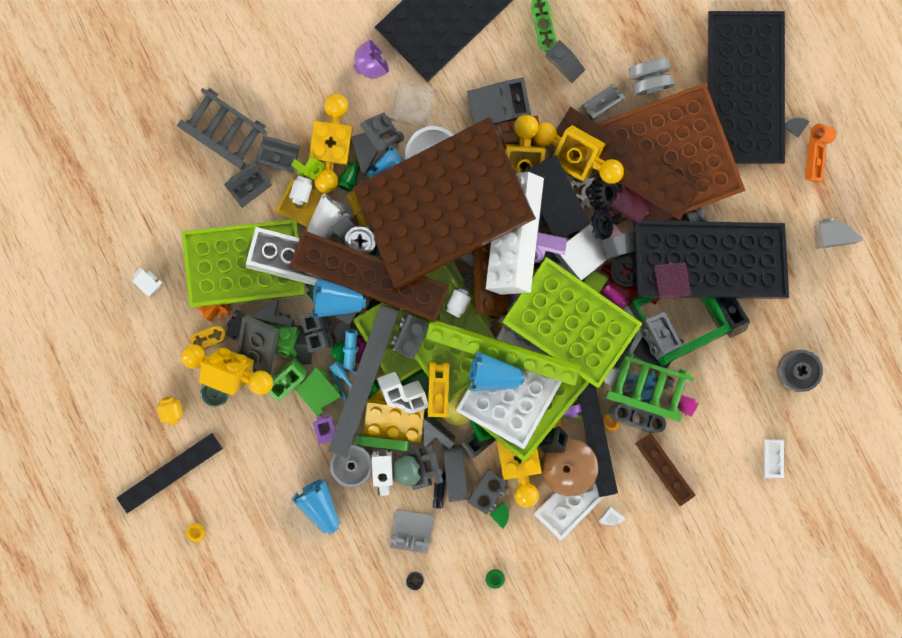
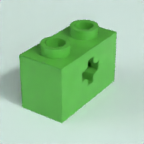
M292 357L272 375L273 387L269 394L279 402L305 379L307 369L295 357Z

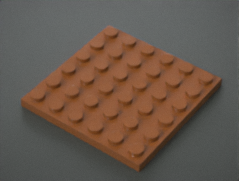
M706 83L598 123L701 187L685 213L746 191ZM619 183V185H622L621 190L623 191L625 201L629 200L632 206L634 205V211L631 213L633 222L635 220L666 221L674 218L668 212Z

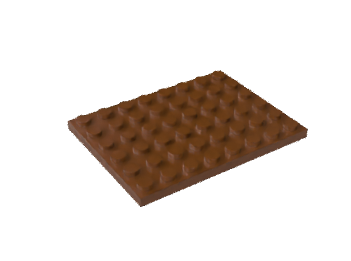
M490 117L353 187L371 232L374 233L373 238L393 286L396 289L536 219Z

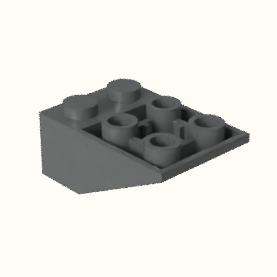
M524 77L467 91L473 125L487 117H490L494 125H497L500 122L515 120L521 115H531Z

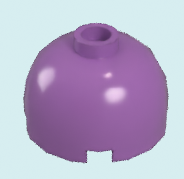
M372 40L364 42L355 51L354 68L358 74L362 73L367 78L377 79L389 72V66L386 59L383 61L380 55L383 53Z

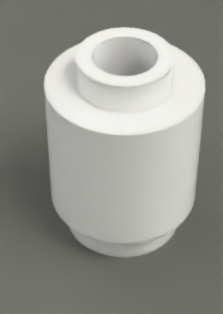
M297 176L289 196L292 199V203L303 206V203H308L312 189V180Z
M459 288L458 291L454 289L446 305L448 307L446 312L460 318L461 314L464 315L472 299L469 297L470 292Z

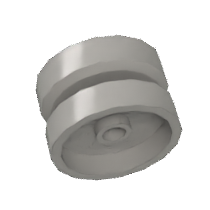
M669 58L643 62L628 69L630 79L639 80L632 86L634 95L653 94L676 85L673 75L664 74L671 69Z
M351 445L346 458L333 454L330 461L331 474L340 485L345 487L360 486L371 476L372 457L364 447ZM350 462L355 464V468L352 470L348 468Z

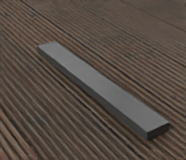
M380 305L328 452L347 457L399 313L397 310Z

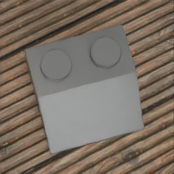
M834 218L823 219L819 221L818 225L814 226L817 249L856 244L862 241L860 235L843 222L834 221Z

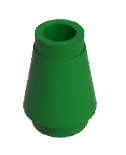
M350 162L338 178L337 186L351 192L352 188L356 185L360 166Z

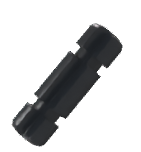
M442 471L443 482L434 483L433 497H435V500H433V508L435 509L443 508L442 498H444V480L446 477L444 471Z

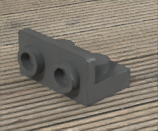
M665 312L642 323L640 327L641 335L648 342L650 351L657 360L683 346Z
M409 314L407 318L402 317L398 326L402 329L399 335H394L390 344L393 346L392 350L413 360L429 324Z

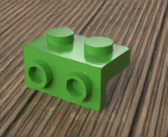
M268 324L279 330L275 354L282 357H296L297 352L293 347L300 334L298 327Z

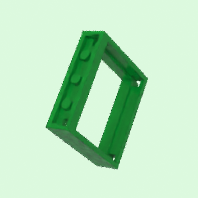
M632 298L633 301L629 308L635 319L641 323L646 321L647 319L640 307L657 298ZM715 298L701 299L717 329L684 344L681 348L658 359L661 367L728 334L732 330Z

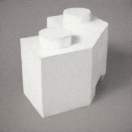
M396 372L377 378L382 395L388 406L403 409L410 414L428 408L427 398L419 381L402 386Z

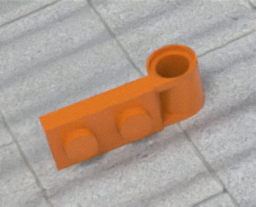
M820 123L812 127L807 150L805 180L813 182L823 181L826 144L832 143L836 138V130L833 127Z

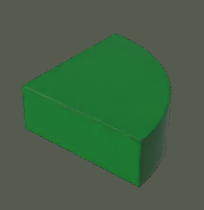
M504 502L490 514L502 529L506 526L509 518L508 508Z

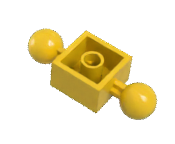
M338 93L329 95L324 102L325 112L329 115L328 123L314 121L309 158L314 157L325 164L321 173L315 177L314 186L319 192L326 194L333 192L338 185V177L333 172L334 165L348 166L351 137L353 135L352 126L340 124V117L347 113L349 105L347 99ZM333 139L336 145H332V148H329L326 143Z
M527 114L518 117L514 123V131L520 137L519 144H505V150L516 173H521L545 160V148L531 145V138L537 134L539 125L533 116ZM525 161L528 166L522 169L519 165Z
M548 122L538 124V132L533 137L535 143L542 147L555 146L554 155L557 156L563 170L568 174L584 181L590 176L594 168L599 171L601 179L608 184H615L622 179L624 168L619 161L615 159L604 161L599 158L605 146V143L573 125L567 128L563 136L560 137L557 135V130L552 124Z
M191 344L186 346L181 353L182 363L190 369L201 367L199 383L233 396L246 384L256 395H265L273 387V379L268 372L259 370L253 373V359L234 353L227 348L220 347L208 357L202 347Z
M497 441L503 479L518 478L519 486L514 493L515 501L522 507H532L538 501L539 492L533 484H530L529 476L542 473L538 447L526 462H519L515 460L514 457L516 455Z

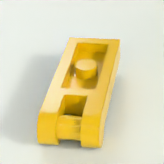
M429 362L428 417H448L449 363L436 364V362ZM435 372H443V378H435Z

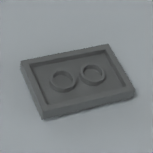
M246 315L242 318L237 354L245 355L247 358L254 360L253 373L262 370L271 375L279 330Z

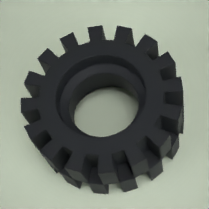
M601 177L595 178L596 180H593V184L589 186L591 190H588V194H591V197L588 198L593 201L590 204L595 206V210L614 211L618 209V206H621L619 201H623V197H621L623 191H620L622 185H618L619 182L608 184ZM605 189L607 191V199L605 198Z

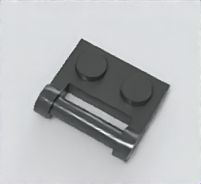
M385 112L369 118L360 124L378 151H383L387 146L404 140L403 133L396 130ZM386 133L390 136L386 139L380 138V136Z

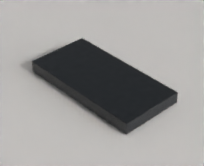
M556 155L521 172H530L544 178L540 211L553 236L564 238L590 224Z

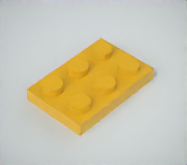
M368 399L364 436L421 443L425 409L410 414L403 409L388 406L386 401Z

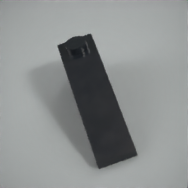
M715 298L732 328L727 334L729 338L745 332L750 320L737 299Z

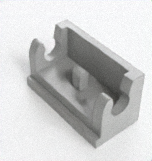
M612 84L581 105L590 119L595 120L624 100L625 96L619 92L616 84Z

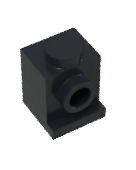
M237 309L234 312L237 316H232L226 325L229 327L226 335L233 340L239 339L242 318L246 316Z
M556 426V428H552L538 447L544 453H562L565 451L568 435L560 426Z

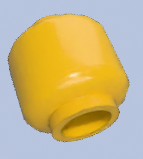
M174 396L161 398L156 406L160 421L168 423L169 426L178 424L180 422L179 419L184 415L180 400L174 398Z

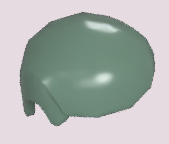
M204 384L200 390L202 401L212 407L225 404L229 397V394Z
M409 455L400 456L393 465V477L400 484L406 486L416 485L421 478L418 475L420 465L417 464L415 458Z

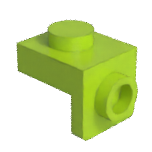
M310 157L306 165L294 159L291 166L297 169L296 174L304 178L308 176L315 180V177L324 169L325 164L314 157Z

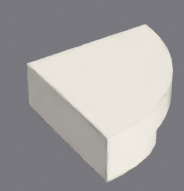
M609 507L598 522L613 526L623 522L626 518L612 507Z

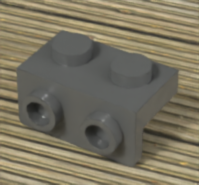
M255 162L247 165L241 172L231 177L224 184L241 208L272 186Z

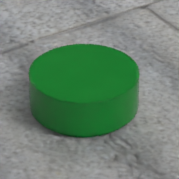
M339 341L332 347L331 354L335 360L344 361L343 346L345 342Z

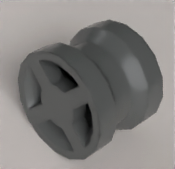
M701 207L685 213L687 221L706 222Z

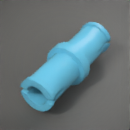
M348 329L345 330L343 367L345 369H353L356 367L355 360L356 353L358 352V346H356L358 331Z

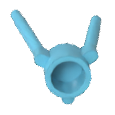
M336 361L329 367L332 372L330 375L342 390L341 395L346 402L347 395L339 379L343 378L351 388L352 382L346 375L349 373L348 370L354 375L357 371L354 368L347 370L343 367V361Z

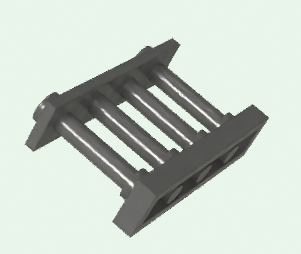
M202 88L201 92L206 95L190 120L187 119L186 122L180 120L177 126L243 170L246 166V163L243 161L244 154L259 132L265 136L268 132L264 129L266 126L258 120L254 123L217 98L219 94L212 89L205 90ZM213 100L222 107L207 129L201 133L195 129L197 127L196 123ZM229 111L237 116V119L222 141L215 143L211 140L212 134ZM243 122H246L253 129L239 150L232 154L227 151L228 144Z

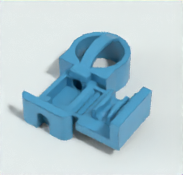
M651 371V374H647L640 396L642 397L641 400H647L643 401L649 403L648 399L652 400L654 393L651 385H653V388L656 387L654 371ZM628 373L627 376L631 377L632 380L625 381L624 385H633L630 389H622L624 392L634 391L639 375L635 376V373Z

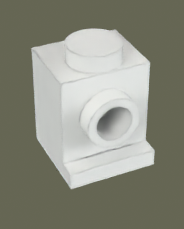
M140 268L133 275L135 278L132 282L151 298L165 284L161 280L157 282L156 279L158 277L150 270L146 272Z

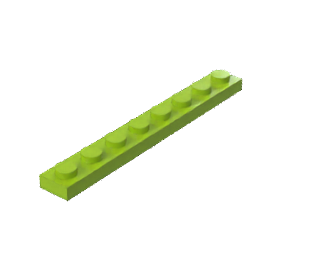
M431 321L429 324L426 339L473 354L480 352L514 367L567 384L576 385L581 366L439 321Z

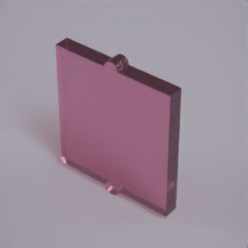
M624 186L620 193L616 194V199L611 204L612 207L639 224L645 216H648V211L653 205L652 202Z
M669 262L665 265L654 266L659 299L673 298L676 300L678 297L691 296L686 262L675 264Z

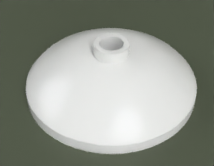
M428 126L416 131L406 144L405 160L453 136V134L438 126Z

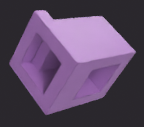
M327 414L316 417L317 421H314L313 425L318 444L332 441L336 430L333 417L328 418ZM323 425H328V432L322 431Z

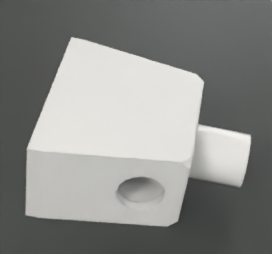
M375 449L372 451L373 486H378V495L381 496L389 495V486L393 485L392 449Z

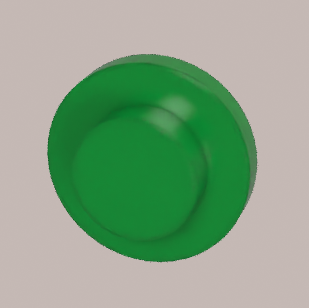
M493 569L487 573L486 583L489 587L497 589L504 584L505 577L500 570Z

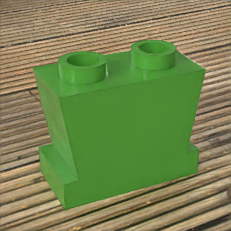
M318 367L313 370L302 384L299 383L294 388L316 416L324 412L322 408L342 397L339 394L342 390L336 383L331 384L327 379L330 377L323 368L319 369Z

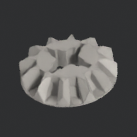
M361 225L352 227L345 235L344 241L347 247L365 254H369L375 247L374 233L368 227H362ZM359 234H361L362 239L366 240L363 241L361 247L359 241L355 240Z

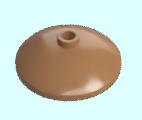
M567 439L565 451L562 453H544L541 462L542 476L545 483L551 490L563 496L583 494L593 486L598 476V460L594 451L586 443L577 439ZM565 465L570 467V472L564 470Z

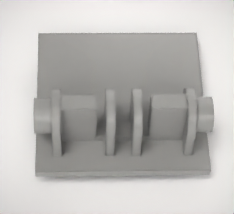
M396 510L390 548L428 554L434 516Z

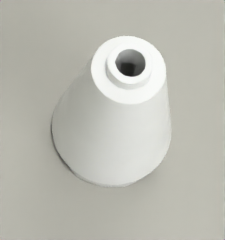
M323 193L306 231L329 239L335 234L331 227L345 216L350 220L354 216L340 201L331 200V195Z

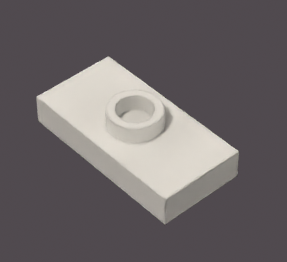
M764 439V478H784L783 439Z

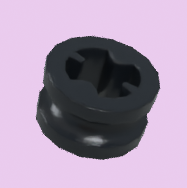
M419 572L410 573L406 579L407 586L412 590L420 589L424 583V578ZM412 576H415L416 579H420V582H418V586H415L414 583H410V580H412Z

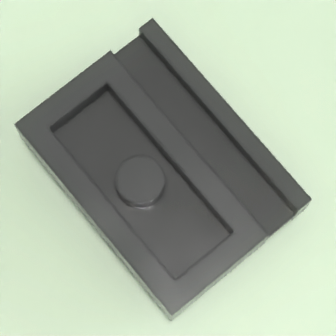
M263 135L256 163L293 173L294 167L291 164L294 159L297 160L301 146Z

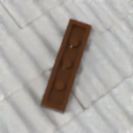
M652 433L647 434L635 443L679 506H682L696 496Z

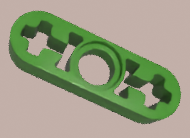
M532 0L531 10L538 44L542 51L548 52L556 44L549 4L547 0ZM537 1H540L541 4H545V6L542 7L543 14L547 13V15H540L539 17H536V15L540 14L539 8H535V5H537ZM541 19H546L549 22L547 29L539 28L538 22ZM551 31V34L547 36L548 40L553 43L550 44V47L542 44L545 41V36H540V33L544 34Z
M355 435L354 445L401 451L410 450L409 441Z

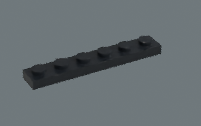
M589 383L579 395L578 402L581 406V416L587 444L594 451L598 460L599 469L596 486L600 498L618 494L596 387Z
M211 433L118 496L117 500L128 514L221 451L223 447L215 435Z

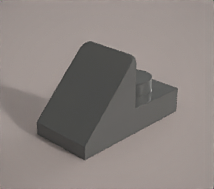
M279 300L274 301L254 314L256 319L293 327L294 320L290 319L291 315L280 312L279 316L276 315Z
M426 412L423 421L424 446L426 447L436 437L440 445L450 449L455 444V435L436 419L428 417Z

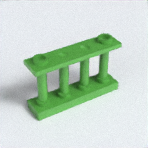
M628 352L622 364L616 386L612 391L607 390L605 398L680 422L682 414L678 413L679 409L677 407L686 379L693 381L694 377L690 376L691 372L679 369V372H675L635 359V354ZM635 362L641 364L642 368L634 393L627 397L623 395L624 391L622 389L630 364ZM649 368H653L661 372L652 400L646 403L641 401L642 397L640 396ZM669 373L678 376L679 379L671 404L665 409L659 407V400Z

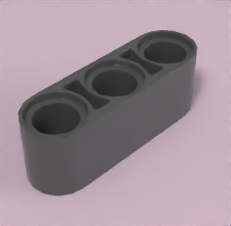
M634 232L601 240L606 260L635 253Z
M626 404L613 405L609 409V417L614 422L649 433H660L666 428V420L660 415ZM619 408L623 412L621 418H619L617 415V411ZM636 414L640 416L639 423L635 421ZM654 419L657 421V427L655 429L652 426V422Z
M453 445L450 449L444 446L443 454L449 502L468 500L462 445Z

